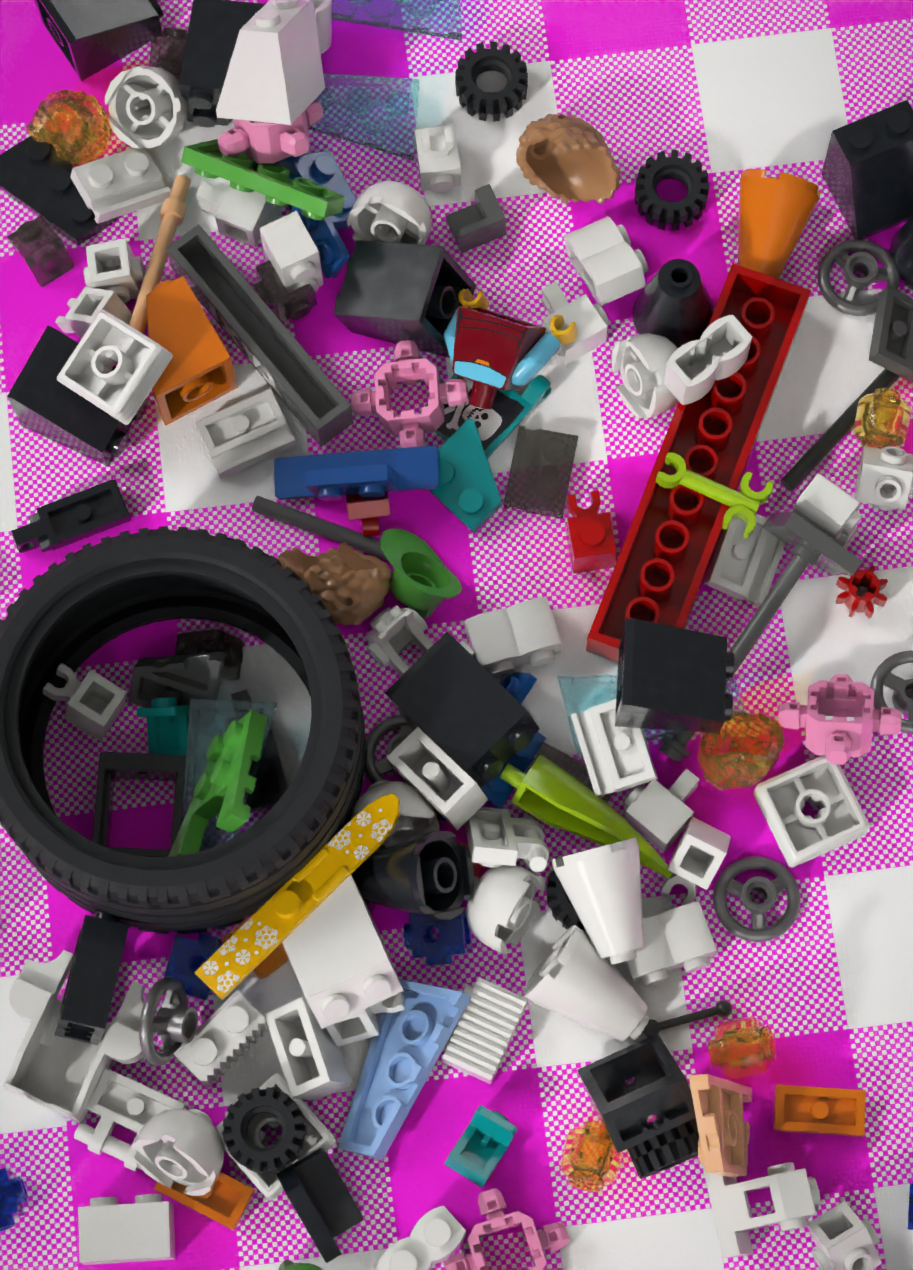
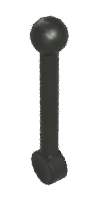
M721 1000L715 1007L661 1022L650 1019L643 1033L645 1036L650 1037L657 1033L659 1034L661 1030L712 1016L728 1017L732 1013V1005L726 1000Z

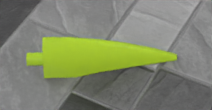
M543 755L536 759L527 774L508 763L500 775V779L517 789L511 802L545 824L574 833L602 846L636 837L640 852V864L669 879L673 874L668 871L669 866L626 819L601 797H596L595 793Z

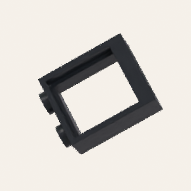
M100 752L92 841L109 849L131 855L168 857L188 809L191 765L187 756ZM115 779L175 781L170 850L109 847Z
M95 912L94 917L85 915L74 951L75 959L69 972L55 1036L98 1045L106 1027L129 928L128 924L120 923V917L105 912Z
M658 1033L577 1070L590 1102L617 1153L696 1118L692 1093L686 1077ZM634 1077V1081L631 1084L625 1083L626 1080ZM650 1115L657 1116L653 1122H648L647 1119Z

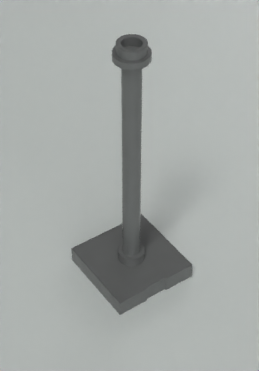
M794 511L772 513L763 526L764 529L792 548L791 553L794 556L729 651L734 652L733 676L808 565L813 566L815 564L829 575H854L863 562ZM726 678V686L732 678ZM675 731L671 738L663 735L660 740L662 744L658 750L680 764L684 757L688 758L691 753L685 747L695 732Z

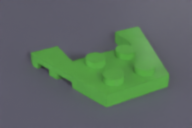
M251 710L238 722L233 720L226 732L221 736L217 734L212 739L206 753V758L209 759L197 782L193 799L168 857L199 852L208 821L219 811L216 827L233 833L248 821L251 807L243 804V799L246 792L251 794L254 791L256 778L248 775L252 760L257 762L260 758L267 716Z

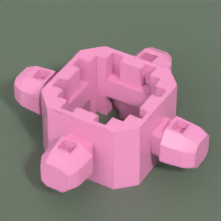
M314 100L292 125L233 119L234 128L224 132L218 138L219 150L225 156L230 157L245 154L257 163H275L290 156L297 157L303 155L309 150L308 128L317 124L323 118V107L321 103Z
M400 341L395 348V362L384 363L375 372V391L367 388L352 393L351 407L353 413L359 416H374V412H377L383 427L392 435L399 436L402 448L425 446V433L436 432L445 422L444 404L448 403L449 407L464 404L469 400L468 385L462 379H446V383H443L437 367L426 358L420 359V352L414 341ZM424 379L425 384H429L430 400H428V406L421 407L422 413H415V410L401 411V415L396 416L394 410H391L390 395H392V389L399 388L398 382L404 381L405 385L419 384V380Z
M835 674L830 681L819 680L809 686L807 705H800V702L780 704L778 725L793 730L806 728L805 747L815 755H825L831 764L843 765L850 757H861L871 751L872 732H879V735L900 733L902 712L887 707H881V710L873 709L874 689L863 682H854L848 674ZM825 716H833V719L825 720ZM847 717H854V721H847Z
M493 1188L479 1193L478 1204L481 1216H486L487 1221L476 1224L467 1239L471 1254L464 1256L463 1252L451 1256L444 1262L446 1270H489L479 1239L486 1237V1235L521 1225L534 1263V1267L528 1270H544L547 1262L543 1251L550 1249V1252L553 1253L565 1248L570 1243L566 1226L563 1223L544 1225L543 1231L537 1232L533 1218L520 1211L505 1215L503 1210L507 1206L502 1193L497 1188Z

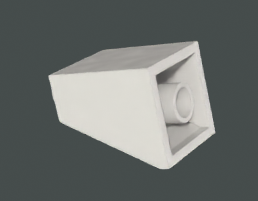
M269 0L240 29L216 108L217 118L292 125L325 89L313 0Z
M352 875L282 941L304 996L321 1029L404 991L375 921Z

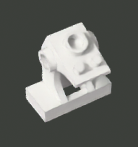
M397 605L392 609L388 607L370 622L373 629L365 636L371 643L367 647L370 655L382 667L389 664L400 676L410 668L398 656L400 652L413 641L424 653L434 645L423 633L428 626L422 617L413 609L399 608ZM462 640L460 644L475 658V651Z
M794 1162L768 1167V1176L737 1183L736 1177L706 1173L705 1167H703L723 1258H736L753 1254L748 1232L750 1230L777 1223L780 1224L781 1232L807 1227V1219L816 1214L815 1211L819 1210L818 1205H821L815 1177H807L805 1168L795 1170ZM770 1187L775 1213L752 1218L747 1193Z

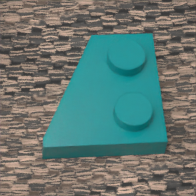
M469 417L439 448L440 487L427 490L475 534L503 506V502L479 437L477 426Z

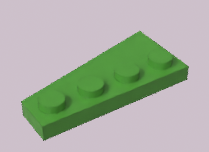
M218 139L184 146L181 162L195 167L194 172L197 175L211 179L223 178L230 181L229 186L235 190L248 193L253 191L266 195L265 200L278 206H295L302 209L301 214L313 220H325V217L342 213L345 196L308 178L295 177L292 180L289 178L290 170L279 164H259L245 154L234 157L225 156L219 150Z

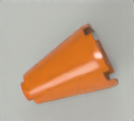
M746 169L742 171L740 178L738 265L779 279L820 200L821 190L817 191L818 186L791 174L780 172L779 177H765L766 169Z

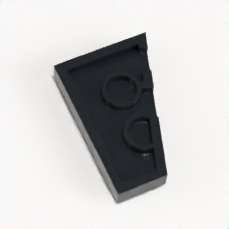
M44 127L0 154V188L7 193L8 197L18 204L22 203L39 215L42 221L79 246L111 226L112 222L108 220L99 224L96 223L94 212L92 209H88L70 178L72 168H74Z

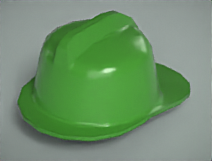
M391 528L383 532L380 537V546L385 557L393 566L390 581L391 592L397 600L416 611L425 619L431 616L445 598L459 596L462 590L460 581L447 569L424 540L403 529Z

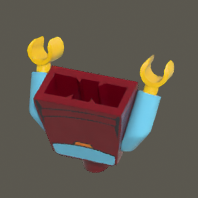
M463 289L458 297L462 306H459L444 333V338L450 360L453 363V374L473 381L468 403L483 409H493L497 389L504 391L518 390L522 385H526L560 349L561 344H570L577 338L578 330L575 322H572L566 330L559 331L564 325V318L562 315H555L550 321L552 332L545 333L546 327L488 310L489 301L482 290L478 292L476 299L473 300L470 290Z

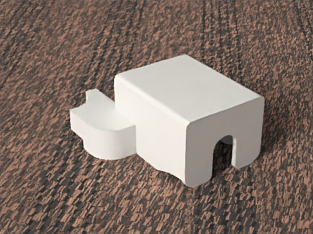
M63 950L56 959L46 963H38L27 958L19 977H16L11 987L9 1002L14 1012L25 1021L30 1022V1026L18 1048L3 1087L26 1100L75 1122L83 1123L89 1111L86 1109V1106L104 1069H109L112 1060L123 1064H130L144 1057L139 1040V1024L144 1005L145 987L135 981L132 982L115 1020H112L111 1024L106 1022L105 1030L98 1045L55 1036L62 1001L57 996L74 963L75 956Z

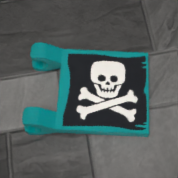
M453 375L450 379H462L467 382L470 397L473 381ZM537 375L521 396L514 390L504 391L497 389L493 409L475 407L470 405L468 401L451 407L446 403L444 404L445 422L435 433L447 441L470 417L477 426L485 454L489 459L530 412L551 394V383L543 375Z

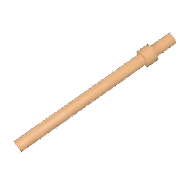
M177 175L175 177L170 196L163 202L159 214L162 222L129 325L144 334L148 322L146 295L151 293L153 288L160 283L168 258L166 247L172 244L177 226L183 223L187 210L185 200L191 180L185 175Z

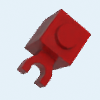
M599 490L591 492L592 505L586 509L580 508L577 505L575 494L567 495L568 510L573 517L567 518L566 532L573 574L615 567L617 551L610 512L599 513L601 502Z

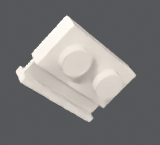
M145 147L141 149L131 148L74 167L70 176L88 209H92L97 224L163 202L169 198L171 193L169 186L166 187L163 183V176Z
M271 388L195 422L199 435L220 479L296 446L295 438L288 427Z
M756 513V526L748 539L743 538L746 523L742 519L732 520L728 529H723L704 584L739 600L744 599L751 602L753 606L759 608L769 593L786 543L764 529L763 526L768 518Z
M616 699L591 707L589 710L580 713L570 714L595 796L601 798L605 797L604 795L620 792L658 779L642 728L615 727Z

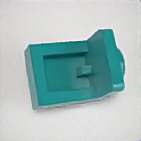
M177 697L151 698V707L136 708L137 717H147L149 754L195 756L193 705H177Z
M480 1105L475 1111L470 1124L448 1155L444 1165L483 1188L509 1148L517 1127L511 1124L501 1113L490 1111Z

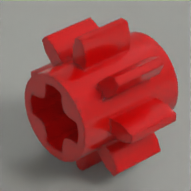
M872 565L868 570L859 571L857 569L854 575H849L850 579L839 576L836 586L845 591L837 596L835 602L836 604L845 603L847 608L850 609L848 617L852 618L856 612H864L869 619L872 618L874 613L873 604L885 606L888 598L884 594L879 593V591L886 587L888 580L878 579L874 574L875 566ZM860 586L867 588L864 597L856 595Z

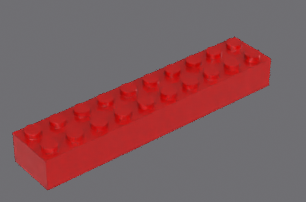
M732 263L709 325L719 318L734 315L752 336L748 357L736 373L727 378L715 380L710 391L701 399L686 405L678 402L588 634L587 652L618 663L619 640L626 618L686 629L723 531L722 522L724 515L731 507L680 484L674 488L661 487L656 482L657 474L659 471L667 475L677 473L674 467L665 464L667 453H676L684 459L686 469L738 491L806 312L811 290Z

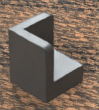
M490 184L474 190L475 204L446 216V222L461 253L506 235V217Z

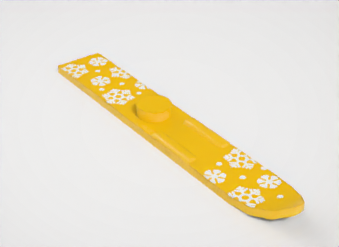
M393 793L382 796L354 816L302 870L281 887L194 972L196 976L223 1000L383 844L394 830L399 818V798Z

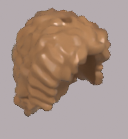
M547 114L544 118L531 121L518 139L520 144L516 151V163L520 166L523 177L529 179L531 185H537L539 189L546 190L553 199L562 198L565 204L570 200L575 203L581 200L586 203L593 200L603 204L605 203V198H613L615 190H618L620 187L621 170L615 165L614 157L605 143L603 135L593 125L581 118H575L572 115Z
M346 542L341 543L338 549L332 547L328 552L320 553L318 556L306 555L294 547L291 551L285 550L283 553H280L277 558L282 564L281 567L283 569L288 566L308 584L311 589L310 592L319 597L336 624L346 626L350 624L360 625L374 611L383 606L384 597L391 588L389 581L391 569L388 568V565L382 562L379 557L364 555L361 550H354Z

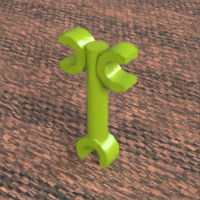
M667 453L665 464L674 467L677 473L667 475L659 471L656 477L658 485L664 488H674L680 484L731 507L724 515L722 528L727 530L732 520L742 519L746 523L743 538L748 539L755 529V515L760 504H764L769 500L773 490V482L768 481L763 491L754 492L749 487L753 473L747 472L741 480L738 492L686 469L685 461L680 455Z

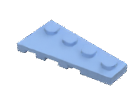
M399 979L404 990L402 994L404 996L405 1010L395 1013H380L377 1021L379 1035L372 1037L338 1148L383 1161L471 999V996L464 992Z

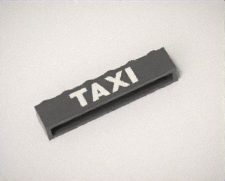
M199 224L166 247L171 268L179 277L184 276L195 297L320 447L354 423L350 403Z

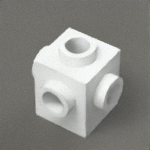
M126 238L85 246L88 266L84 267L83 272L87 287L115 291L123 303H127L130 299L138 298L141 289L140 281L144 279L145 268L141 256H134Z
M864 446L856 480L855 498L862 503L871 504L880 510L888 511L895 508L905 510L908 496L913 495V454L906 453L903 449L893 446H887L882 449Z
M845 1201L808 1223L807 1227L817 1247L811 1253L821 1270H872L882 1264L875 1245L880 1242L877 1233L866 1218L860 1220Z

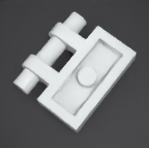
M481 807L464 824L472 862L489 868H498L502 865L516 866L517 858H522L530 866L531 870L535 872H541L546 868L549 851L546 843L543 841V828L533 816L527 815L522 818H511L508 809Z
M105 1068L86 1106L87 1110L101 1116L96 1128L81 1122L75 1131L74 1139L87 1144L89 1151L97 1155H101L104 1152L123 1161L124 1167L137 1172L141 1169L134 1160L138 1150L137 1148L131 1150L132 1145L111 1136L115 1124L117 1123L128 1128L138 1135L144 1125L155 1115L164 1110H186L187 1105Z

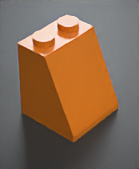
M184 276L175 280H164L157 284L151 293L146 295L149 338L173 355L171 361L152 388L161 419L165 426L238 388L231 357Z

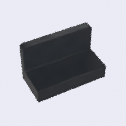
M319 1148L276 1175L324 1261L328 1263L342 1255L334 1237L360 1223L363 1220V1216L326 1150Z

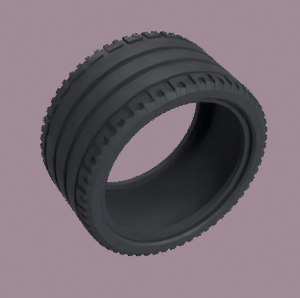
M161 526L159 529L152 530L140 528L139 533L130 534L129 531L120 532L119 536L112 538L109 536L101 538L102 543L94 546L88 543L82 546L83 549L76 553L70 552L65 555L66 560L59 565L54 562L48 567V571L42 575H37L32 580L34 585L29 590L24 588L18 594L19 598L14 604L11 603L6 609L8 614L4 620L0 619V824L48 883L67 896L76 905L93 914L95 912L109 913L120 917V923L128 924L129 928L134 926L138 927L140 931L169 934V931H177L178 934L205 933L207 928L216 927L217 930H221L235 924L244 923V918L252 914L254 915L351 820L352 808L360 797L367 754L366 728L356 673L347 644L329 611L319 597L310 592L311 589L308 584L288 566L283 569L281 567L282 564L277 558L264 553L262 549L256 546L252 549L248 548L243 540L238 538L235 540L219 532L216 536H213L205 529L189 530L188 527H178V531L169 530L168 526ZM174 619H198L223 623L259 638L289 663L300 677L311 697L310 732L304 756L289 787L264 817L238 836L213 848L174 857H147L122 853L101 846L80 835L56 815L50 801L44 773L45 737L56 701L44 695L43 688L48 682L56 688L65 687L67 681L56 675L57 668L61 663L71 668L75 673L94 652L116 637L144 625Z

